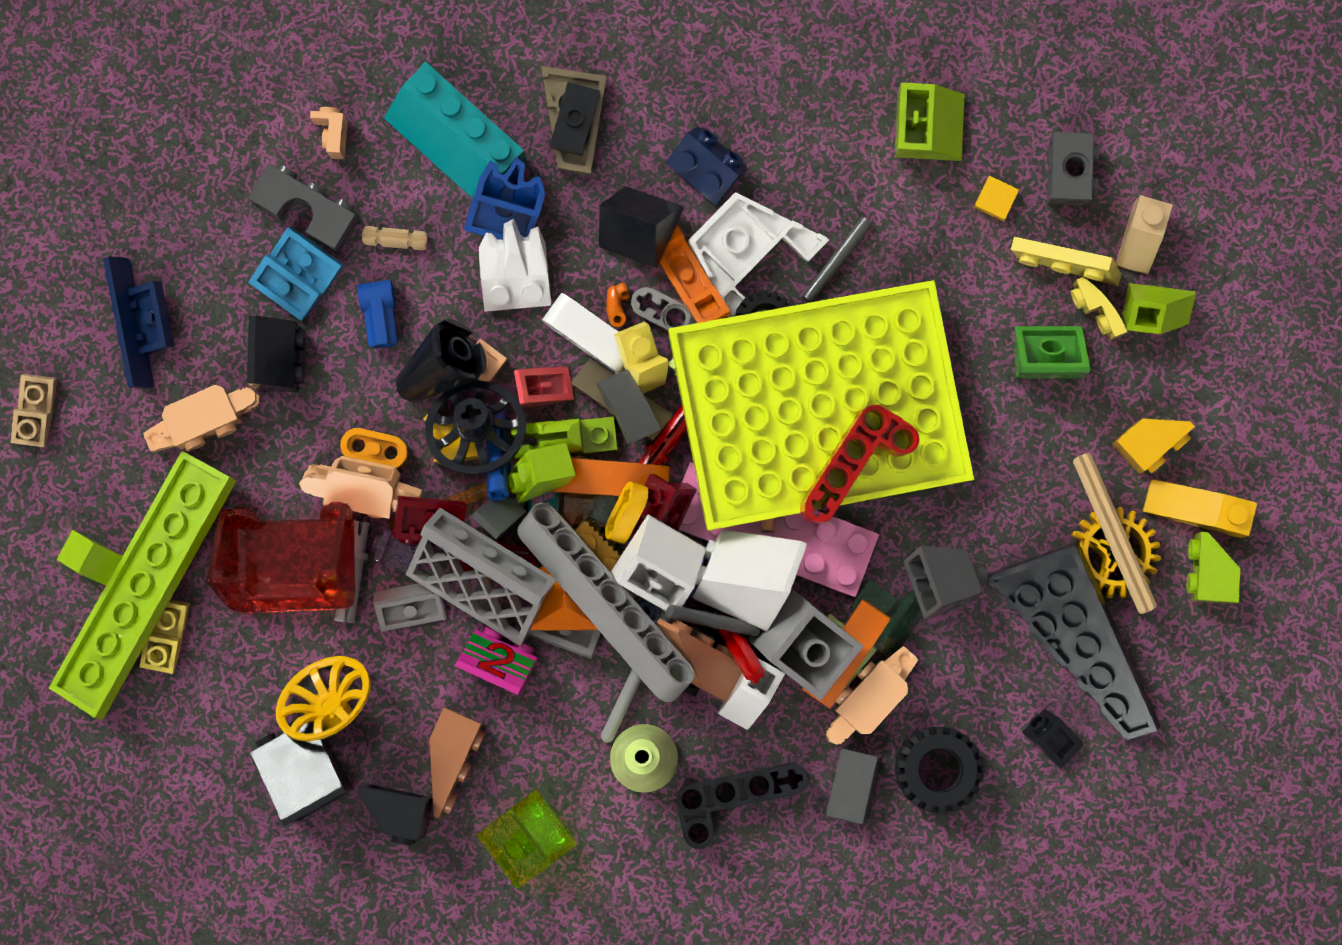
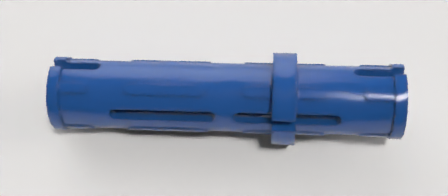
M507 408L493 417L507 420ZM493 428V431L507 443V430ZM487 439V457L489 463L499 459L505 452L498 449ZM508 462L505 466L494 472L487 473V497L490 500L502 501L506 499V496H509L508 473L511 471V462Z

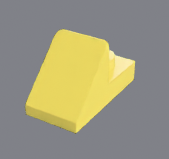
M641 322L614 334L625 370L628 369L642 393H646L666 383L669 361L667 358L658 355L648 323Z

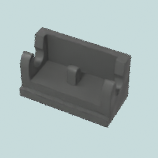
M841 748L826 816L862 825L867 824L882 758Z

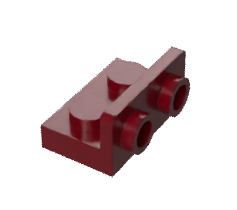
M650 474L644 485L648 488L647 503L630 535L631 539L648 514L678 531L697 491L695 487L688 483H669L656 474Z
M398 496L395 522H393L392 526L394 539H399L404 544H418L422 538L420 534L424 525L439 508L465 523L466 502Z

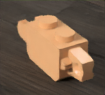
M213 385L165 406L162 413L163 421L144 432V438L151 452H158L172 447L186 448L187 451L198 449L206 444L204 439L217 434V437L221 438L237 430L235 426L243 423L240 416L259 407L261 396L255 390L248 387L230 393L220 386Z
M341 456L334 460L331 467L321 464L320 466L317 464L309 465L302 480L299 482L301 491L303 490L304 493L324 498L323 505L334 507L338 511L364 513L372 518L389 519L392 512H396L398 496L422 498V489L399 482L400 473L394 466Z
M902 646L885 661L879 660L876 665L870 661L857 675L861 679L853 690L847 686L836 700L838 706L834 711L839 716L830 724L831 727L826 731L825 735L828 742L835 745L841 744L855 730L859 734H871L907 695L908 686L905 679L918 661L916 656Z

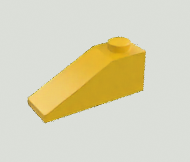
M1151 479L1142 512L1229 536L1244 538L1250 534L1257 503L1226 494Z

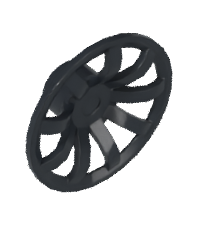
M473 381L444 392L430 408L425 421V438L431 454L448 470L464 475H483L505 466L520 450L526 434V417L518 399L508 389L488 381ZM476 389L475 398L461 401L457 396V393L465 390ZM485 389L503 396L500 401L492 406L486 407L484 404ZM449 399L455 407L454 416L445 417L438 415L437 413L441 406ZM511 404L517 419L501 420L493 416ZM434 423L442 426H454L449 434L434 441ZM493 428L503 430L517 429L513 444L510 445L502 440L493 431ZM460 437L457 454L451 461L439 449L449 446ZM486 438L498 449L505 452L499 459L491 463L488 461L483 442ZM470 442L475 443L480 466L461 465L468 452Z

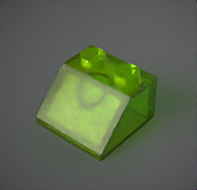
M537 789L476 835L516 890L577 845L568 829L564 827Z

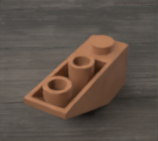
M659 618L657 621L659 629L694 670L695 676L691 683L726 702L742 673L728 648L718 644L715 649L712 647L715 641L699 632H696L694 637L690 635L693 630L690 626L678 620H674L671 625Z
M443 707L429 739L434 817L438 819L443 816V813H451L458 797L453 794L458 781L464 783L472 764L467 762L472 750L478 752L486 735L485 732L481 731L483 723L447 707Z

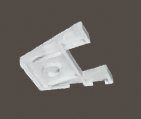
M735 192L688 240V243L712 285H715L731 312V315L727 316L729 318L734 317L736 309L745 299L735 286L781 239L806 263L829 239Z

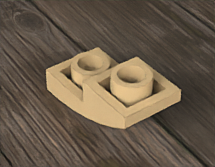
M31 374L21 375L18 408L14 409L11 443L46 447L58 378Z

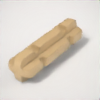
M365 226L362 232V242L365 245L377 246V243H379L382 247L408 249L410 246L413 250L424 251L428 246V234L425 231L414 230L413 233H410L409 230L382 227V230H379V228L374 226Z

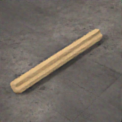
M1090 453L1080 455L1073 460V463L1135 606L1140 614L1152 611L1157 607V604L1094 459Z

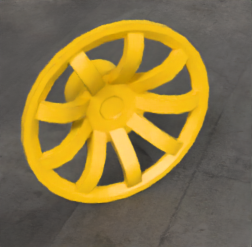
M346 656L327 657L306 666L287 683L280 694L276 706V720L279 727L287 736L299 741H315L336 734L350 724L366 704L371 687L369 673L359 661ZM333 666L330 671L329 688L327 689L319 674V669ZM344 666L353 668L354 670L347 674L339 685L341 669ZM310 675L319 694L315 695L307 689L298 686V684ZM361 677L362 690L348 691L351 683ZM290 694H295L305 699L310 705L291 704L286 706ZM359 699L356 707L352 710L348 701ZM292 713L305 714L298 717L291 727L285 718ZM311 721L314 722V733L305 734L299 732L304 724Z

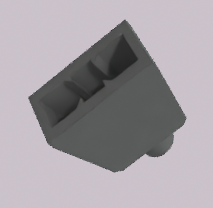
M921 546L903 561L924 620L966 606L981 594V586H985L988 581L987 570L983 566L973 567L970 556L965 549Z

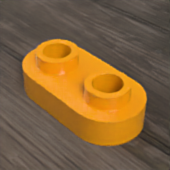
M353 428L348 430L341 439V451L346 457L394 466L396 469L401 468L408 459L406 444L400 438L393 435L362 428ZM357 440H363L365 443V447L361 452H356L353 449V444ZM394 447L398 452L396 458L387 459V449Z

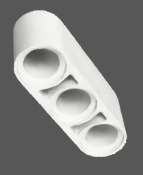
M561 293L542 321L613 373L618 374L624 371V364L614 336L618 331L576 301Z

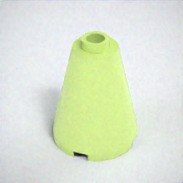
M640 724L626 729L617 737L611 749L610 763L615 777L623 786L632 791L646 793L662 788L671 780L677 769L678 752L674 741L664 730L653 725ZM640 750L647 751L649 754V759L644 764L636 761V753Z

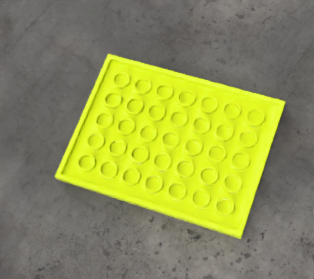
M934 280L668 329L707 531L799 514L803 498L850 424L862 409L870 405H880L912 425L918 431L919 444L913 452L902 457L890 455L877 446L840 506L974 480ZM867 413L865 424L871 430H878L880 419L874 413ZM897 431L894 435L895 445L900 449H906L909 444L907 435L901 431ZM850 441L846 447L847 454L853 459H859L862 454V448L857 442ZM831 470L828 475V481L832 487L840 488L844 483V477L839 471ZM825 493L821 500L815 503L811 502L810 505L814 507V511L820 510L826 498L832 497L834 499L835 496Z

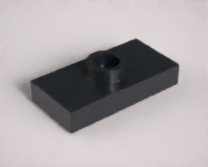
M570 82L567 83L550 142V148L583 156L600 97V90Z

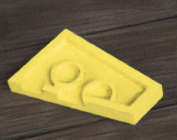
M1014 237L1011 251L1016 258H1019L1018 262L1031 267H1038V264L1051 267L1052 270L1059 273H1072L1113 286H1119L1122 274L1112 257Z

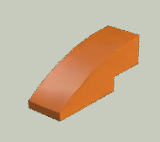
M862 599L842 629L864 647L822 700H819L804 687L802 690L831 709L872 649L891 617Z

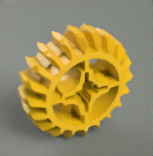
M1116 508L1128 540L1130 538L1129 533L1131 532L1139 544L1140 559L1137 558L1143 574L1146 572L1155 575L1158 570L1149 565V563L1160 561L1161 556L1151 554V549L1159 548L1160 542L1150 543L1148 537L1154 536L1156 531L1154 529L1146 532L1142 530L1148 522L1145 518L1135 524V511H1130L1124 519L1123 508ZM1095 512L1089 514L1092 525L1086 520H1081L1079 525L1085 532L1073 531L1071 536L1080 541L1079 544L1100 591L1105 587V597L1112 598L1116 588L1119 598H1125L1127 596L1125 580L1114 581L1108 579L1118 564L1115 559L1111 562V559L1108 557L1111 555L1107 554L1106 548H1110L1108 541L1092 537L1101 528ZM1088 547H1091L1101 557L1099 574L1090 563ZM1144 574L1145 579L1149 585L1150 581L1148 577Z

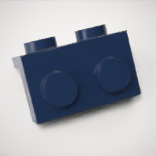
M696 127L685 135L665 163L716 206L725 197L738 178L747 172L748 168L743 164L742 158L732 150H726L717 142L718 138L708 129Z

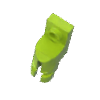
M614 416L586 420L577 418L527 423L525 438L536 439V445H522L515 455V459H521L528 450L567 443L570 456L618 451ZM517 429L511 430L512 436H514V439L517 434Z

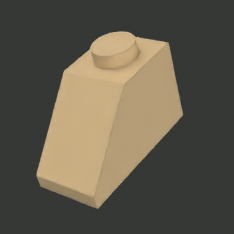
M1142 195L1135 200L1117 257L1116 265L1118 267L1148 275L1164 237L1172 204Z

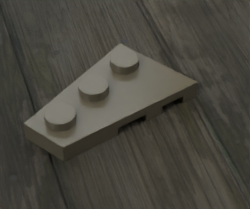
M541 66L552 135L568 82L600 90V97L583 156L555 149L558 171L591 176L607 76Z

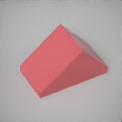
M568 367L518 369L514 371L519 401L523 409L574 399Z

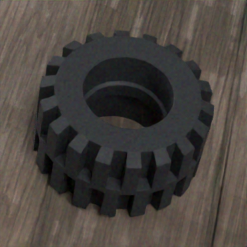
M927 727L911 734L912 736L903 742L900 752L897 753V763L894 766L897 785L902 790L905 798L912 802L913 805L925 811L938 814L949 811L954 812L960 810L961 806L968 805L972 801L973 795L979 792V784L984 777V773H982L983 759L978 754L977 746L965 734L947 727ZM931 750H946L958 762L959 772L957 779L947 789H931L922 782L919 776L920 761Z

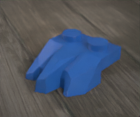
M517 157L505 174L499 173L498 165L490 160L476 185L463 229L485 236L486 232L492 233L497 240H503L504 223L514 219L520 235L527 237L530 229L535 228L545 197L541 177H534L528 182L523 181L525 164Z

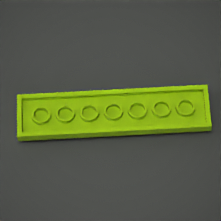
M181 451L49 686L50 690L92 717L103 721L234 487L235 479Z

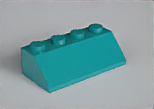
M426 61L401 87L384 117L392 127L471 198L473 197L478 180L490 160L498 165V171L502 174L507 173L516 157L522 162L526 160L524 150Z

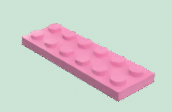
M689 463L682 483L692 485L697 491L679 531L705 541L710 539L716 541L721 530L802 541L807 543L796 576L848 596L856 597L879 534L833 516L823 523L811 524L802 517L801 513L776 518L774 533L762 532V521L707 531L694 463ZM815 510L812 514L817 515L822 512Z

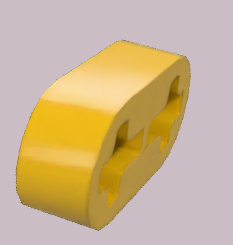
M631 481L625 485L607 520L605 527L606 539L624 544L629 539L647 503L648 488L646 486Z

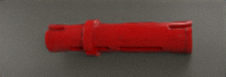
M682 405L668 421L652 445L647 444L644 448L647 451L638 463L649 464L661 446L666 443L651 465L661 466L663 463L667 464L670 460L668 458L669 454L687 432L684 419L671 438H668L684 417Z

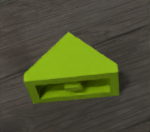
M72 530L57 560L75 572L106 586L123 555Z

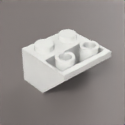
M648 514L611 572L619 585L665 611L670 604L682 607L695 587L706 548Z

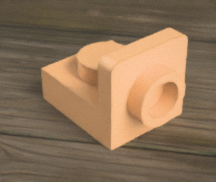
M320 107V111H310V119L315 125L328 126V129L324 128L322 133L323 149H326L331 159L345 160L348 120L345 115L340 113L339 109L333 107Z

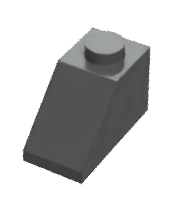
M510 491L509 496H506L505 500L493 501L489 499L471 517L498 542L502 543L528 514L523 509L527 503H518L516 494Z

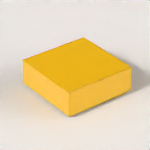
M988 176L974 208L1004 222L1019 189Z

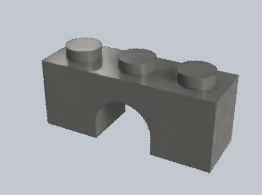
M268 164L248 199L253 205L281 221L293 206L307 205L311 207L313 218L305 232L311 239L339 254L359 221L353 213L355 208L337 198L336 202L331 201L324 196L326 193L324 189L310 181L306 186L295 180L298 175L287 167L280 165L277 169Z

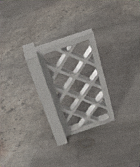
M439 508L424 525L420 534L422 538L405 575L521 646L546 596L552 590L556 579L442 508ZM430 541L444 549L445 552L435 554ZM459 559L473 567L474 570L464 571ZM449 560L454 573L444 574L439 561ZM429 563L434 575L429 576L419 570V565ZM488 577L502 585L503 588L493 589ZM478 578L483 591L473 592L468 579ZM458 580L463 593L458 594L453 591L448 582ZM517 595L533 604V606L522 607ZM507 596L512 609L502 610L497 597ZM487 598L492 611L487 612L482 609L477 600ZM516 616L521 627L520 632L508 624L507 617Z

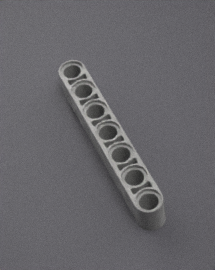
M547 503L535 504L518 526V536L553 578L556 579L559 585L653 694L664 702L675 701L694 680L695 674L692 666L623 586L617 583L615 577L557 510Z

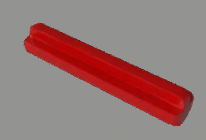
M716 629L746 680H750L753 684L759 683V679L765 676V670L744 635Z

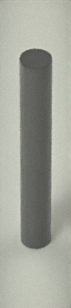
M864 217L859 219L803 293L802 297L806 301L814 302L872 226L870 221Z
M672 604L666 610L667 618L753 637H757L760 632V628L735 618Z

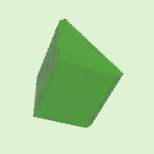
M1015 326V378H1083L1090 372L1082 326Z

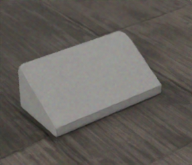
M419 583L374 592L373 604L381 632L447 619L444 599Z

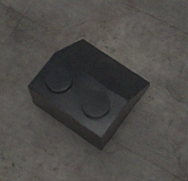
M249 315L247 384L258 392H299V384H304L305 367L303 363H299L300 350H305L306 336L305 330H300V325L296 321Z
M372 784L358 786V795L383 834L392 836L391 842L411 846L412 843L415 844L416 841L425 838L433 797Z

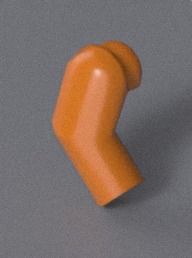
M622 282L616 286L612 284L607 290L606 313L611 325L614 327H621L626 322V316L620 302L628 300L630 294L626 284Z

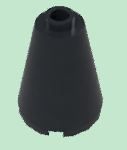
M443 320L432 328L397 375L396 387L398 394L409 402L417 403L477 380L486 370L487 359L484 348L480 342L475 345L469 337L473 332L459 321Z

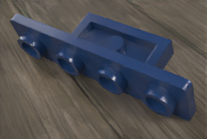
M106 257L103 259L105 278L108 282L112 302L111 309L115 318L118 343L121 348L124 364V375L127 379L128 387L137 389L154 387L149 354L174 347L162 281H151L135 287L129 258Z

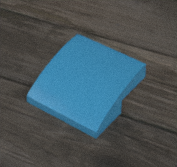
M291 226L287 227L269 255H265L248 283L297 319L304 321L345 265Z

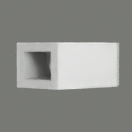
M759 658L758 660L765 670V676L759 679V683L753 684L750 680H746L743 673H741L726 702H723L718 711L719 715L747 730L770 703L785 675L781 670Z

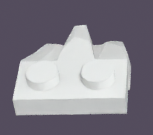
M512 219L504 223L503 240H497L492 233L486 232L479 246L484 311L551 306L546 243L539 226L530 229L529 235L523 237L520 235L515 220Z

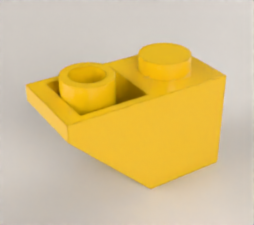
M1141 419L1112 445L1138 474L1147 469L1150 473H1153L1166 461L1163 455L1173 447L1177 451L1191 439L1188 433L1195 426L1190 421Z

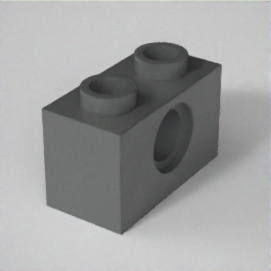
M1053 132L1050 136L1047 204L1087 206L1091 202L1092 197L1097 196L1098 177H1093V164L1098 163L1099 144H1094V133ZM1070 162L1078 164L1081 168V175L1071 176L1066 171V164Z

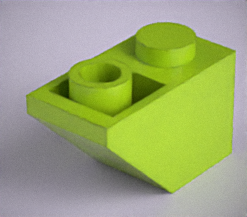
M1129 283L1122 311L1126 329L1129 331L1163 334L1189 325L1196 292Z
M567 443L528 450L512 467L508 475V483L511 492L516 494L518 503L566 486L576 476Z
M1208 532L1196 533L1195 538L1190 539L1188 546V557L1193 560V573H1188L1186 590L1187 593H1192L1191 601L1226 604L1239 603L1240 567Z

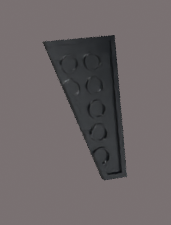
M1078 541L988 574V583L991 586H996L1006 598L1005 602L1012 610H1017L1029 624V630L1063 668L1066 666L1077 679L1076 683L1084 692L1087 690L1100 705L1099 710L1126 740L1158 731L1160 723Z

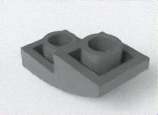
M628 369L596 383L609 413H614L628 444H632L661 430L650 405Z

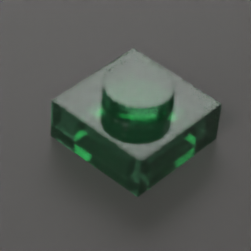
M868 580L850 606V609L855 611L861 600L864 599L887 615L897 601V598L871 580Z

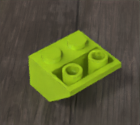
M901 82L897 94L894 157L961 161L965 94L936 84Z

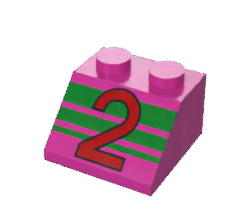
M486 626L483 632L475 629L458 658L455 667L517 695H523L539 659L532 655L535 648L524 643L521 646L516 643L514 646L501 641L503 635Z

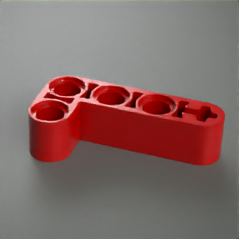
M870 405L862 409L850 424L803 498L800 505L802 517L811 524H820L828 521L835 514L876 447L878 446L895 457H902L913 452L918 447V431L912 425L880 405ZM867 413H874L879 417L880 426L878 430H871L866 426L865 416ZM897 431L907 435L909 444L906 449H900L895 445L894 435ZM850 441L857 442L861 446L862 454L859 459H853L847 454L846 447ZM831 470H837L842 473L844 483L840 488H834L830 485L828 475ZM825 493L835 496L834 499L832 497L826 498L822 503L821 508L825 511L824 513L812 514L814 507L810 505L811 502L815 503L821 500Z

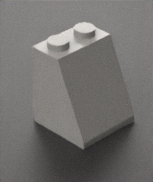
M791 588L788 598L768 631L760 629L757 637L750 636L748 639L771 663L819 700H822L864 647L793 588Z

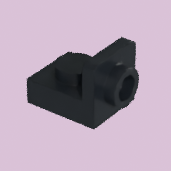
M1046 709L1042 710L1040 714L1035 715L1023 731L1024 736L1035 743L1061 769L1084 745L1059 717Z

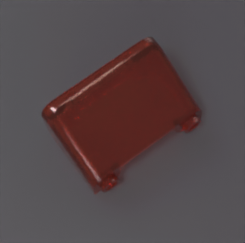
M331 502L321 508L320 519L261 522L253 511L246 507L220 510L206 582L227 608L240 613L349 608L354 604L356 592L354 513L348 503Z

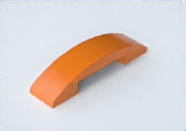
M676 225L660 265L696 323L723 319L731 315L715 285H712L685 241L683 233L678 225Z
M571 458L576 476L566 486L550 492L619 497L628 482L631 481L645 485L650 474H656L669 482L670 467Z

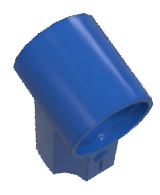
M392 280L358 284L359 304L361 312L365 316L369 348H385L398 345L394 316L396 300Z

